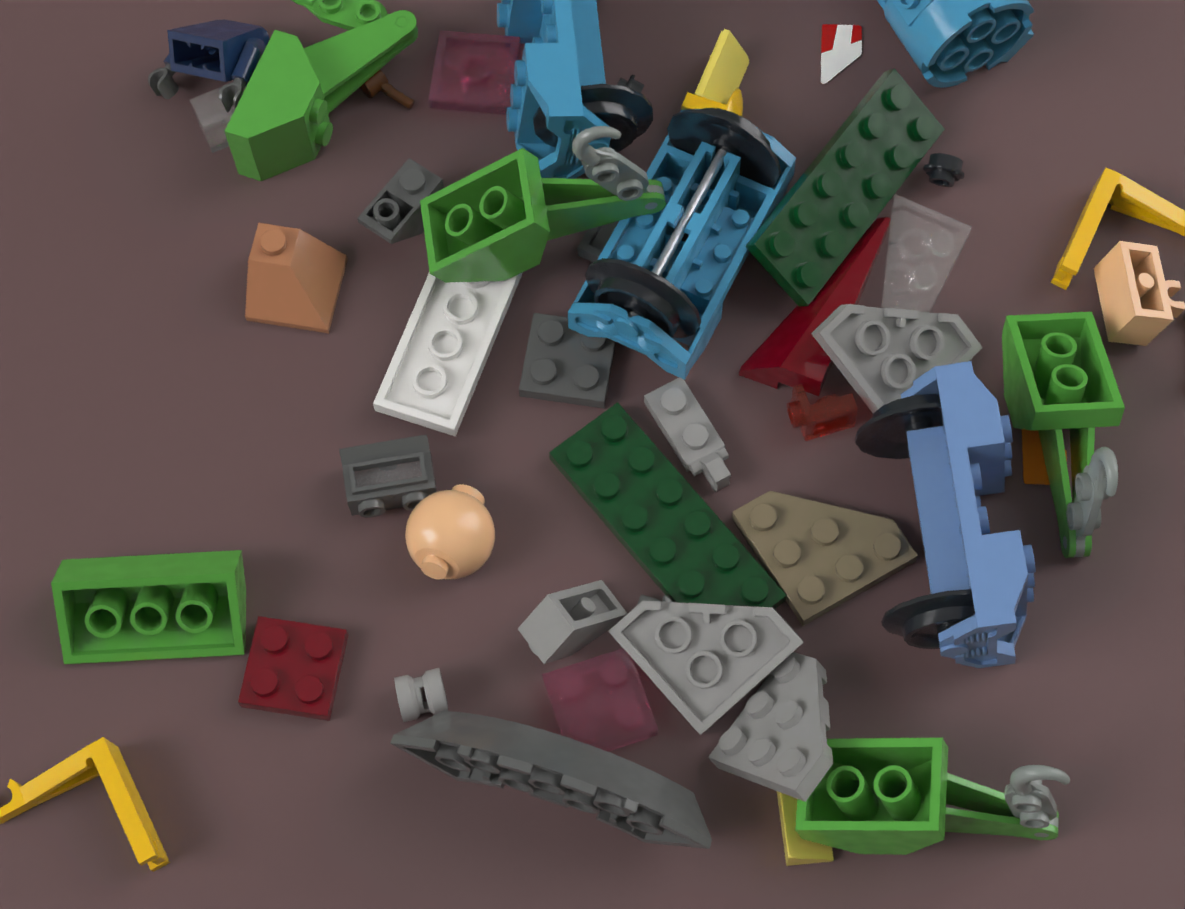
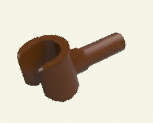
M381 70L360 86L361 91L369 98H373L382 91L386 96L394 99L409 110L415 103L413 99L389 84L387 77Z

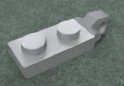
M679 377L644 395V403L685 470L687 472L691 471L694 476L702 472L714 492L730 485L729 477H731V474L723 462L729 458L725 444L684 379Z

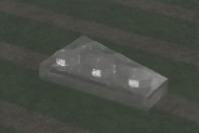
M894 194L881 308L907 309L931 313L970 236L972 226Z

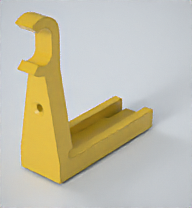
M1105 167L1093 186L1050 283L1065 290L1068 288L1073 275L1076 276L1108 203L1111 204V210L1171 230L1184 237L1185 210L1126 176Z
M102 737L87 745L23 786L12 779L9 780L7 788L12 791V799L8 804L0 808V824L34 806L100 776L140 865L148 863L150 870L153 872L170 863L118 746L106 738Z

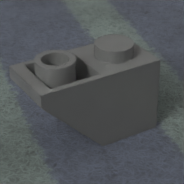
M409 158L357 218L358 223L391 244L422 234L424 227L420 200L443 189V179Z

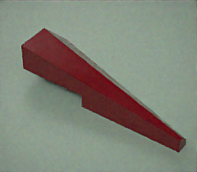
M877 218L871 224L808 306L799 307L797 305L741 366L739 376L775 389L778 388L779 383L819 397L833 361L811 333L840 305H858L889 230L891 218Z

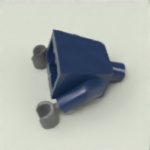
M225 19L167 30L169 54L164 60L166 66L150 73L148 77L149 85L156 96L162 94L165 99H170L179 90V86L172 77L176 72L223 82L233 80V83L226 84L219 90L220 101L228 113L233 105L235 108L237 107L244 92L243 90L247 86L270 40L269 34L261 26Z

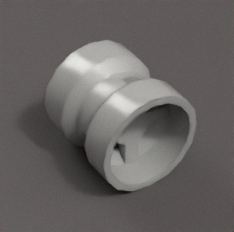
M440 668L426 670L423 676L416 678L410 675L394 677L403 722L417 720L420 714L427 712L436 715L443 711H449ZM421 687L425 689L426 702H423Z

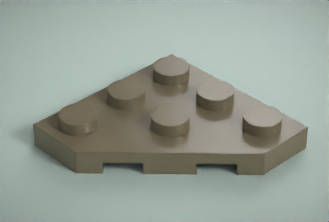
M768 491L732 512L734 523L769 576L787 595L786 602L802 626L915 563L918 557L895 521L885 517L774 491Z

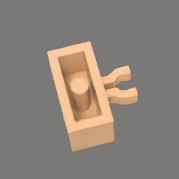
M1119 241L1093 268L1108 342L1147 346L1174 320L1173 317L1177 318L1185 310L1184 302L1174 301L1170 298L1181 289L1180 281H1165L1157 246Z

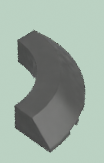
M452 711L438 713L394 734L390 744L457 781L484 784L498 788H504L507 785L519 791L529 792V795L565 808L570 806L583 812L597 814L596 820L617 828L644 843L710 849L712 838L694 792L652 770L589 744L508 720Z

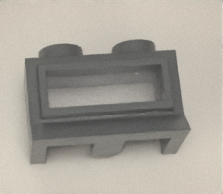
M427 434L339 449L347 503L352 516L377 517L384 514L385 510L402 507L406 510H413L422 499L437 492Z

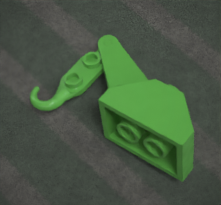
M291 0L298 5L304 6L320 21L349 31L303 48L298 36L274 30L224 131L238 174L263 181L315 160L321 146H327L332 136L333 124L330 122L328 114L417 39L418 27L413 13L407 10H399L388 14L386 8L375 0Z

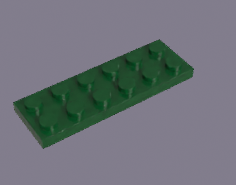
M895 68L885 71L745 246L799 307L808 306L945 130Z
M618 402L549 452V458L662 592L668 595L673 602L773 607L776 609L786 601L787 595Z

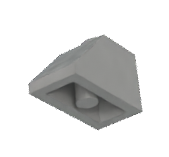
M599 580L547 594L519 626L518 630L528 642L531 651L540 658L543 664L573 655L615 626L628 613L605 583Z

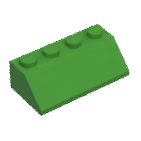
M242 550L63 559L51 582L64 664L245 655L246 583Z

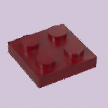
M258 616L239 695V705L243 708L330 721L349 636L347 630Z

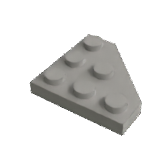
M854 304L840 305L811 333L872 413L887 403L901 399V394L913 386V381L933 367L968 362L983 348L958 314L866 307Z
M641 601L608 631L700 735L804 643L773 607Z
M795 652L788 656L769 674L757 692L749 698L745 708L729 730L720 737L719 743L708 756L711 762L718 769L806 802L833 764L832 749L827 745L826 731L830 730L829 703L823 697V685L827 683L826 669L815 658Z

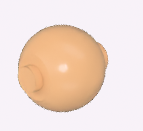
M459 484L454 486L452 490L435 492L422 499L411 512L406 525V545L413 561L427 576L438 580L463 578L476 572L489 558L495 542V528L492 517L484 506V496L477 489Z

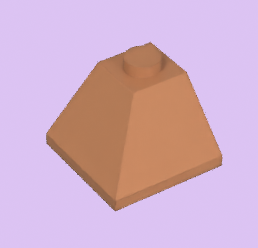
M258 223L248 259L246 320L329 334L348 260L347 255L301 229Z

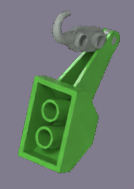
M591 127L578 133L573 139L572 151L581 161L585 174L590 179L541 178L538 157L521 148L420 200L429 272L445 283L508 280L539 265L548 240L663 210L666 206L663 184L658 180L648 179L647 173L615 152L614 149L609 147L595 149L589 145L590 142L598 138L610 137L619 139L621 132L613 127Z
M1092 312L1006 316L1002 332L1004 397L1013 428L1031 431L1038 430L1058 520L1063 556L1065 558L1089 557L1092 550L1093 530L1099 529L1101 525L1100 507L1102 501L1114 496L1118 486V464L1115 453L1109 447H1101L1094 452L1095 427L1119 426L1125 409ZM1062 429H1070L1072 497Z
M943 737L827 739V745L832 749L833 764L806 802L797 799L795 831L802 839L857 854L907 855L943 841L945 832L1006 835L1035 840L1056 839L1058 837L1059 812L1049 788L1042 785V780H1054L1067 785L1070 783V777L1064 771L1051 766L1025 765L1013 770L1010 783L1005 786V793L947 773L948 746ZM946 804H947V805L956 806V807H960V808H964V809H968V810L948 808V807H946Z

